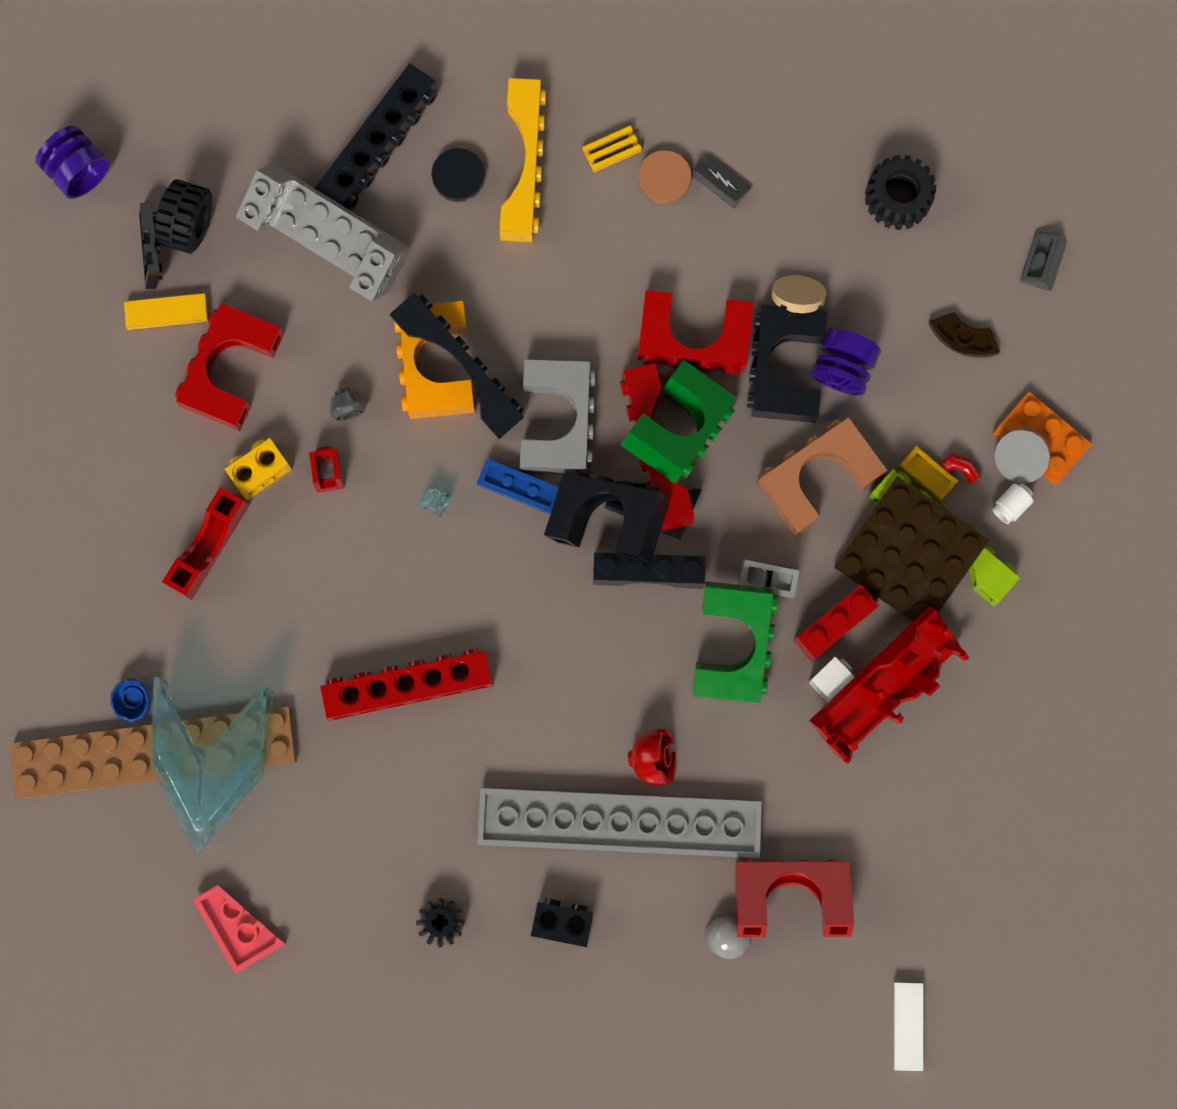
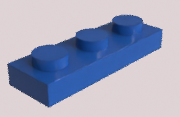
M490 459L486 460L477 481V486L549 515L551 514L559 489L555 485Z

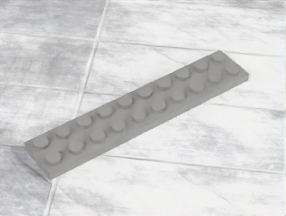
M480 788L477 845L759 859L762 801Z

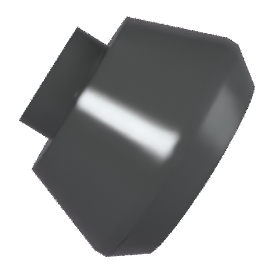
M342 388L334 392L335 396L331 398L330 416L336 421L349 420L364 413L366 403L357 391H351L350 388Z

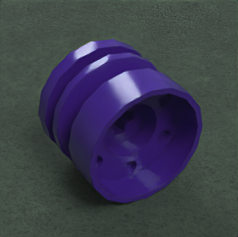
M68 126L54 133L44 142L36 155V164L50 179H54V184L68 199H76L93 190L106 176L110 168V161L96 146H91L92 142L77 126Z
M829 329L821 346L822 351L827 355H819L816 358L817 365L812 368L811 376L819 383L835 391L856 396L863 395L867 388L865 383H868L871 378L866 370L873 369L876 366L881 353L880 347L859 334L842 329Z

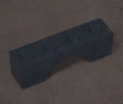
M594 552L593 585L622 586L646 583L668 585L675 588L703 589L705 585L706 556L653 554L651 563L626 558L620 553Z

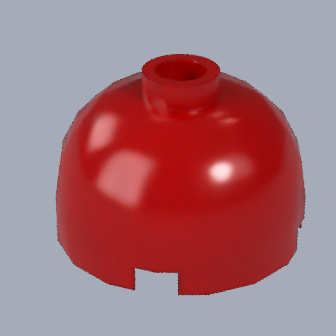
M667 728L654 729L639 735L633 744L632 750L628 752L629 766L633 767L635 774L640 780L650 785H670L669 781H673L675 778L676 752L671 753L669 745L674 743V739Z

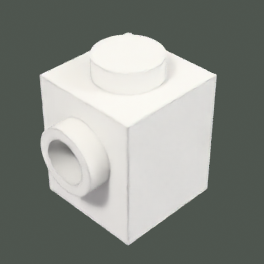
M834 657L809 684L829 702L855 677L851 673L853 668L844 659L838 660Z

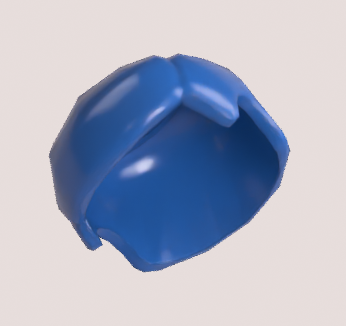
M125 679L116 684L111 692L110 700L115 715L128 722H134L145 717L153 704L151 689L144 682L136 679Z

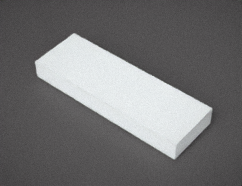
M893 982V1070L923 1071V983Z

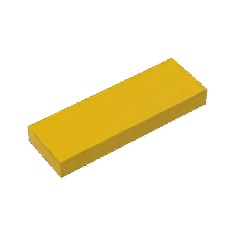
M205 293L124 302L127 330L209 322L207 296Z

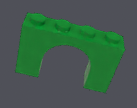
M685 360L682 361L670 377L662 392L690 412L696 423V433L688 436L673 434L645 414H642L621 444V446L674 484H676L681 475L687 478L696 464L692 460L694 457L700 460L709 446L705 442L707 439L713 441L722 428L718 424L721 421L727 423L735 411L731 406L737 399V397Z
M705 581L702 606L703 615L731 617L743 621L752 630L755 642L750 654L739 663L718 665L696 662L693 696L760 703L761 695L767 694L768 678H763L764 669L770 668L771 651H767L768 641H773L775 624H770L771 613L776 614L778 597H773L772 588Z

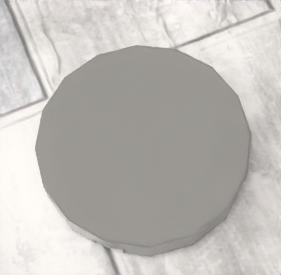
M1020 428L1008 432L996 446L994 457L997 468L1004 477L1012 482L1023 484L1035 481L1044 474L1050 464L1051 452L1046 443L1047 441L1041 434L1032 429Z

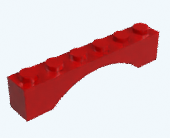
M653 363L623 370V380H620L619 383L622 396H628L630 405L626 406V412L629 422L634 421V424H636L642 414L653 420L655 409L662 394L656 364ZM639 459L641 472H647L649 480L645 482V487L646 485L660 488L662 490L661 493L670 499L661 531L694 524L695 515L688 490L678 482L674 484Z

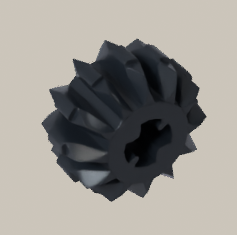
M443 898L438 899V909H436L432 901L427 902L431 912L420 909L419 913L425 916L426 920H417L416 925H426V929L421 930L419 935L424 936L430 933L431 935L426 942L429 945L433 943L435 937H438V947H443V937H446L450 945L454 944V939L450 934L453 933L459 937L462 935L460 930L455 929V925H465V921H456L455 917L461 915L463 911L458 909L452 913L451 910L455 905L453 901H450L446 909H444ZM440 914L444 915L443 919H448V926H443L442 931H438V926L434 927L433 921L437 920Z

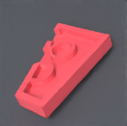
M217 885L193 899L235 974L285 945L284 942L254 918L220 886Z

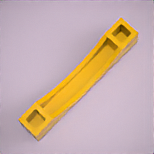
M509 78L508 114L516 123L522 135L526 157L524 169L517 187L501 206V241L533 242V233L538 234L539 217H534L535 208H540V192L536 191V182H541L542 166H537V157L543 156V140H539V131H544L545 115H540V106L546 105V89H541V80Z

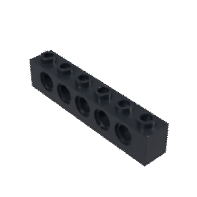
M409 63L314 189L345 208L353 209L358 202V195L363 188L367 189L374 181V174L379 167L383 168L388 163L391 156L390 153L394 147H399L404 142L406 132L410 126H415L422 116L421 112L425 106H430L435 101L438 95L436 80ZM410 95L417 97L415 101L410 103L404 101ZM393 116L401 118L397 123L388 122L389 118ZM376 137L385 138L381 144L372 143ZM365 157L369 159V162L365 165L356 164L360 158ZM346 178L354 180L349 186L340 185Z

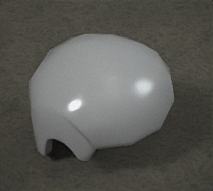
M721 915L714 918L706 928L705 940L710 951L719 957L735 959L743 956L750 947L751 937H737L735 916Z

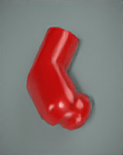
M950 453L947 455V458L942 460V466L947 472L954 469L962 471L970 485L982 478L968 457Z

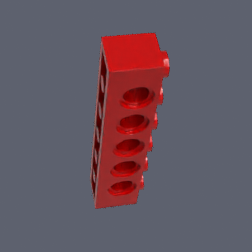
M479 648L463 651V656L453 658L452 654L435 657L436 661L425 664V660L409 662V667L398 669L396 665L384 667L379 674L370 675V671L356 673L354 674V679L343 681V677L326 680L327 685L320 686L326 719L333 721L493 687L486 652H480ZM459 665H465L469 668V673L464 679L454 677V669ZM431 671L441 673V680L436 685H430L426 681V677ZM403 677H412L414 680L413 687L408 691L401 690L399 687L400 680ZM378 682L385 683L386 692L384 695L374 696L372 694V687ZM350 688H356L359 691L358 699L354 702H346L345 693Z

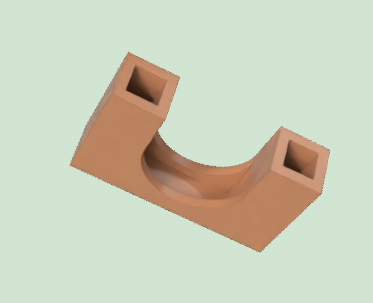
M849 417L843 422L837 419L826 428L828 430L827 433L821 437L818 434L812 436L804 443L805 448L799 452L795 449L790 451L782 458L783 463L776 468L770 465L759 474L761 478L758 480L757 485L795 537L817 523L820 518L800 488L799 473L806 463L817 458H829L839 462L847 470L861 491L882 478L888 471Z

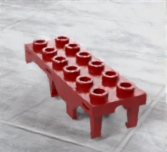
M929 606L809 721L833 753L848 764L852 760L853 751L858 749V744L885 718L898 724L903 723L904 717L901 713L896 715L893 712L901 703L915 700L922 693L930 697L940 687L936 680L940 677L941 665L952 654L959 656L961 661L969 660V656L961 648V645L937 610Z

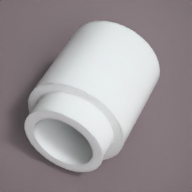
M1012 484L995 502L996 506L992 511L1005 524L1016 521L1034 502L1032 499L1033 493L1024 484Z

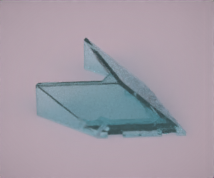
M154 677L151 766L196 855H198L210 838L242 803L255 784L264 776L274 692L268 688L261 687L212 746L193 743L167 692L168 682L159 677Z

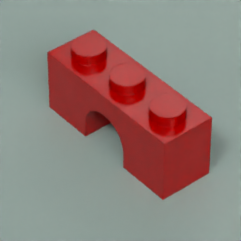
M860 585L802 632L794 642L807 658L813 662L847 632L872 614L879 605L865 588Z

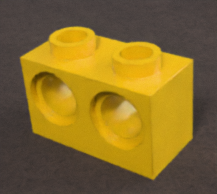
M270 438L266 441L262 439L256 442L251 447L250 452L244 456L238 455L228 462L229 466L224 469L246 500H249L292 470ZM265 455H275L272 464H262V458ZM243 470H252V475L248 480H239V475Z

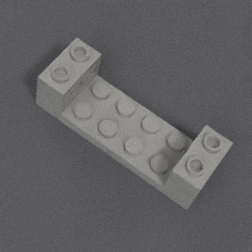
M275 164L256 171L236 215L237 219L257 231L271 226L347 272L354 277L349 288L370 301L388 294L410 250L409 246Z

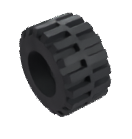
M895 155L892 161L886 158L883 160L882 165L878 164L871 174L865 191V204L869 205V214L876 215L875 221L880 223L882 220L885 222L884 227L886 228L895 225V230H901L903 225L908 229L913 227L914 223L919 224L923 217H926L934 202V195L936 193V185H933L935 182L934 174L928 175L930 168L927 165L922 167V161L918 158L915 162L911 160L909 155H905L904 159H901L900 155ZM894 182L904 183L913 190L915 199L908 203L896 202L887 194L886 186Z
M175 179L170 183L162 196L155 220V237L159 245L188 254L196 251L205 237L211 218L212 194L210 189L179 179Z

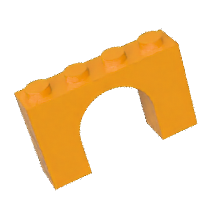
M463 301L432 304L433 307L429 310L436 318L442 315L450 324L451 328L448 331L452 336L467 334ZM394 321L395 332L401 334V342L396 343L398 359H403L404 369H399L400 384L406 387V395L401 396L403 412L408 411L410 419L475 413L471 380L437 383L423 377L416 368V358L421 347L428 341L408 337Z

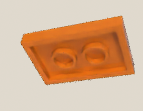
M1030 392L1024 396L992 433L999 440L1008 432L1020 428L1032 429L1041 434L1047 441L1046 443L1051 452L1050 464L1042 476L1054 486L1059 484L1092 445V443Z

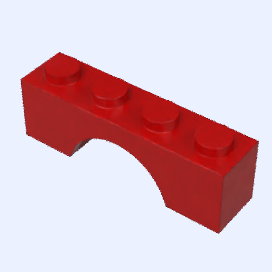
M219 487L205 510V517L198 534L188 549L175 559L162 583L192 600L248 509L247 503Z

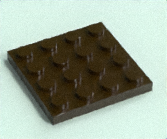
M897 476L834 568L857 584L862 585L867 591L911 621H914L929 606L936 609L939 613L988 544L990 538Z

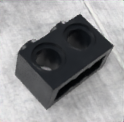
M544 898V903L537 902L531 936L587 948L593 913L588 912L589 906L572 903L570 909L560 907L561 901ZM547 910L553 911L557 916L556 924L550 928L545 927L541 923V915ZM574 916H579L585 921V928L580 933H573L569 929V920Z

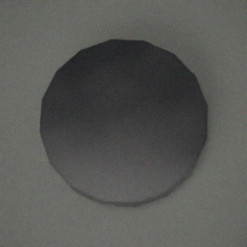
M454 148L438 156L433 164L431 176L434 187L440 196L449 201L462 202L471 197L473 198L480 192L484 185L485 171L482 161L476 154L468 149Z

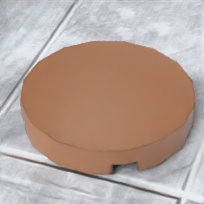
M660 150L650 154L643 160L639 168L638 184L646 197L648 196L659 204H670L680 200L689 189L691 169L688 162L680 154L673 151Z

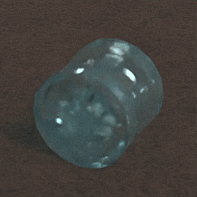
M432 483L424 494L420 507L424 510L430 509L435 516L441 517L450 503L452 493L448 491L443 492L439 490L438 485Z

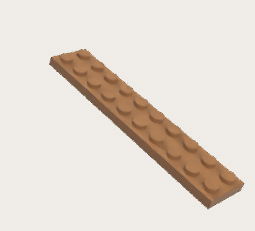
M289 706L10 743L15 799L18 800L296 763Z

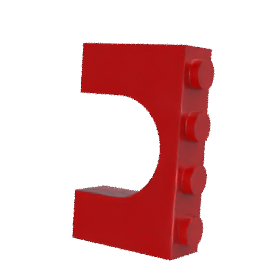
M645 290L637 360H642L643 364L646 365L668 363L673 368H678L682 361L685 360L690 365L697 367L699 371L711 372L713 369L724 370V373L730 375H738L740 372H745L754 302L727 299L723 329L718 340L708 347L693 349L680 344L671 333L669 319L672 293Z
M220 303L218 310L214 309L210 316V327L207 334L203 333L198 342L199 351L196 357L191 358L186 370L188 375L184 383L181 382L178 385L175 397L180 407L241 431L251 406L246 400L224 392L213 385L211 380L212 364L222 351L238 346L246 347L274 358L284 333L279 326Z
M804 859L798 862H785L783 860L756 862L754 860H744L735 863L734 884L737 937H766L768 925L766 900L774 890L786 885L801 886L815 895L821 907L823 937H852L854 913L849 862H841L837 859H831L826 862H813L812 860Z

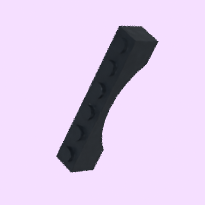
M413 293L389 314L390 317L408 337L419 338L436 344L461 363L477 391L480 404V419L498 439L502 438L524 418L521 414L524 409L514 398L509 401L502 393L506 388L496 377L491 380L484 371L488 368L477 356L473 359L466 352L469 346L459 335L456 338L448 331L451 326L442 315L436 318L429 310L433 307L429 300L423 294L418 297Z

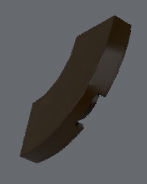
M955 312L930 320L928 323L939 341L956 353L975 358L992 357L1000 353L990 328L977 329L969 327L959 319Z

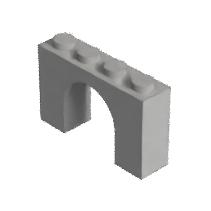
M524 359V393H551L563 396L575 408L577 419L572 430L560 439L551 441L521 440V472L575 474V471L586 473V466L592 467V450H587V440H593V423H588V413H594V397H589V386L595 387V370H590V362Z

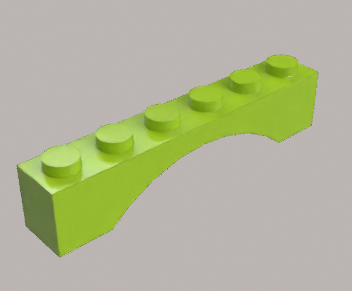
M893 469L871 493L868 499L877 506L897 476L909 484L912 481L905 473L901 471L897 473ZM922 489L919 490L932 499V497L926 491ZM986 545L968 572L972 588L994 607L1003 599L1020 577L1016 575L1017 571L1011 564L1005 561L1002 563L995 557V551Z

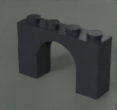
M762 305L760 313H755L754 329H758V339H753L751 355L756 356L755 366H750L749 382H754L753 392H748L747 408H751V417L816 423L819 417L821 390L793 388L781 384L772 375L768 358L777 346L786 342L822 344L826 334L827 311L816 310L810 313H794L786 310L787 307Z
M575 471L574 475L563 473L544 536L556 543L580 548L588 520L593 511L605 502L617 500L622 503L624 521L615 551L626 558L651 563L670 499L661 493L662 490L651 485H646L644 489L639 488L633 482L625 480L618 484L614 483L613 479L604 476H598V479H593L590 475Z

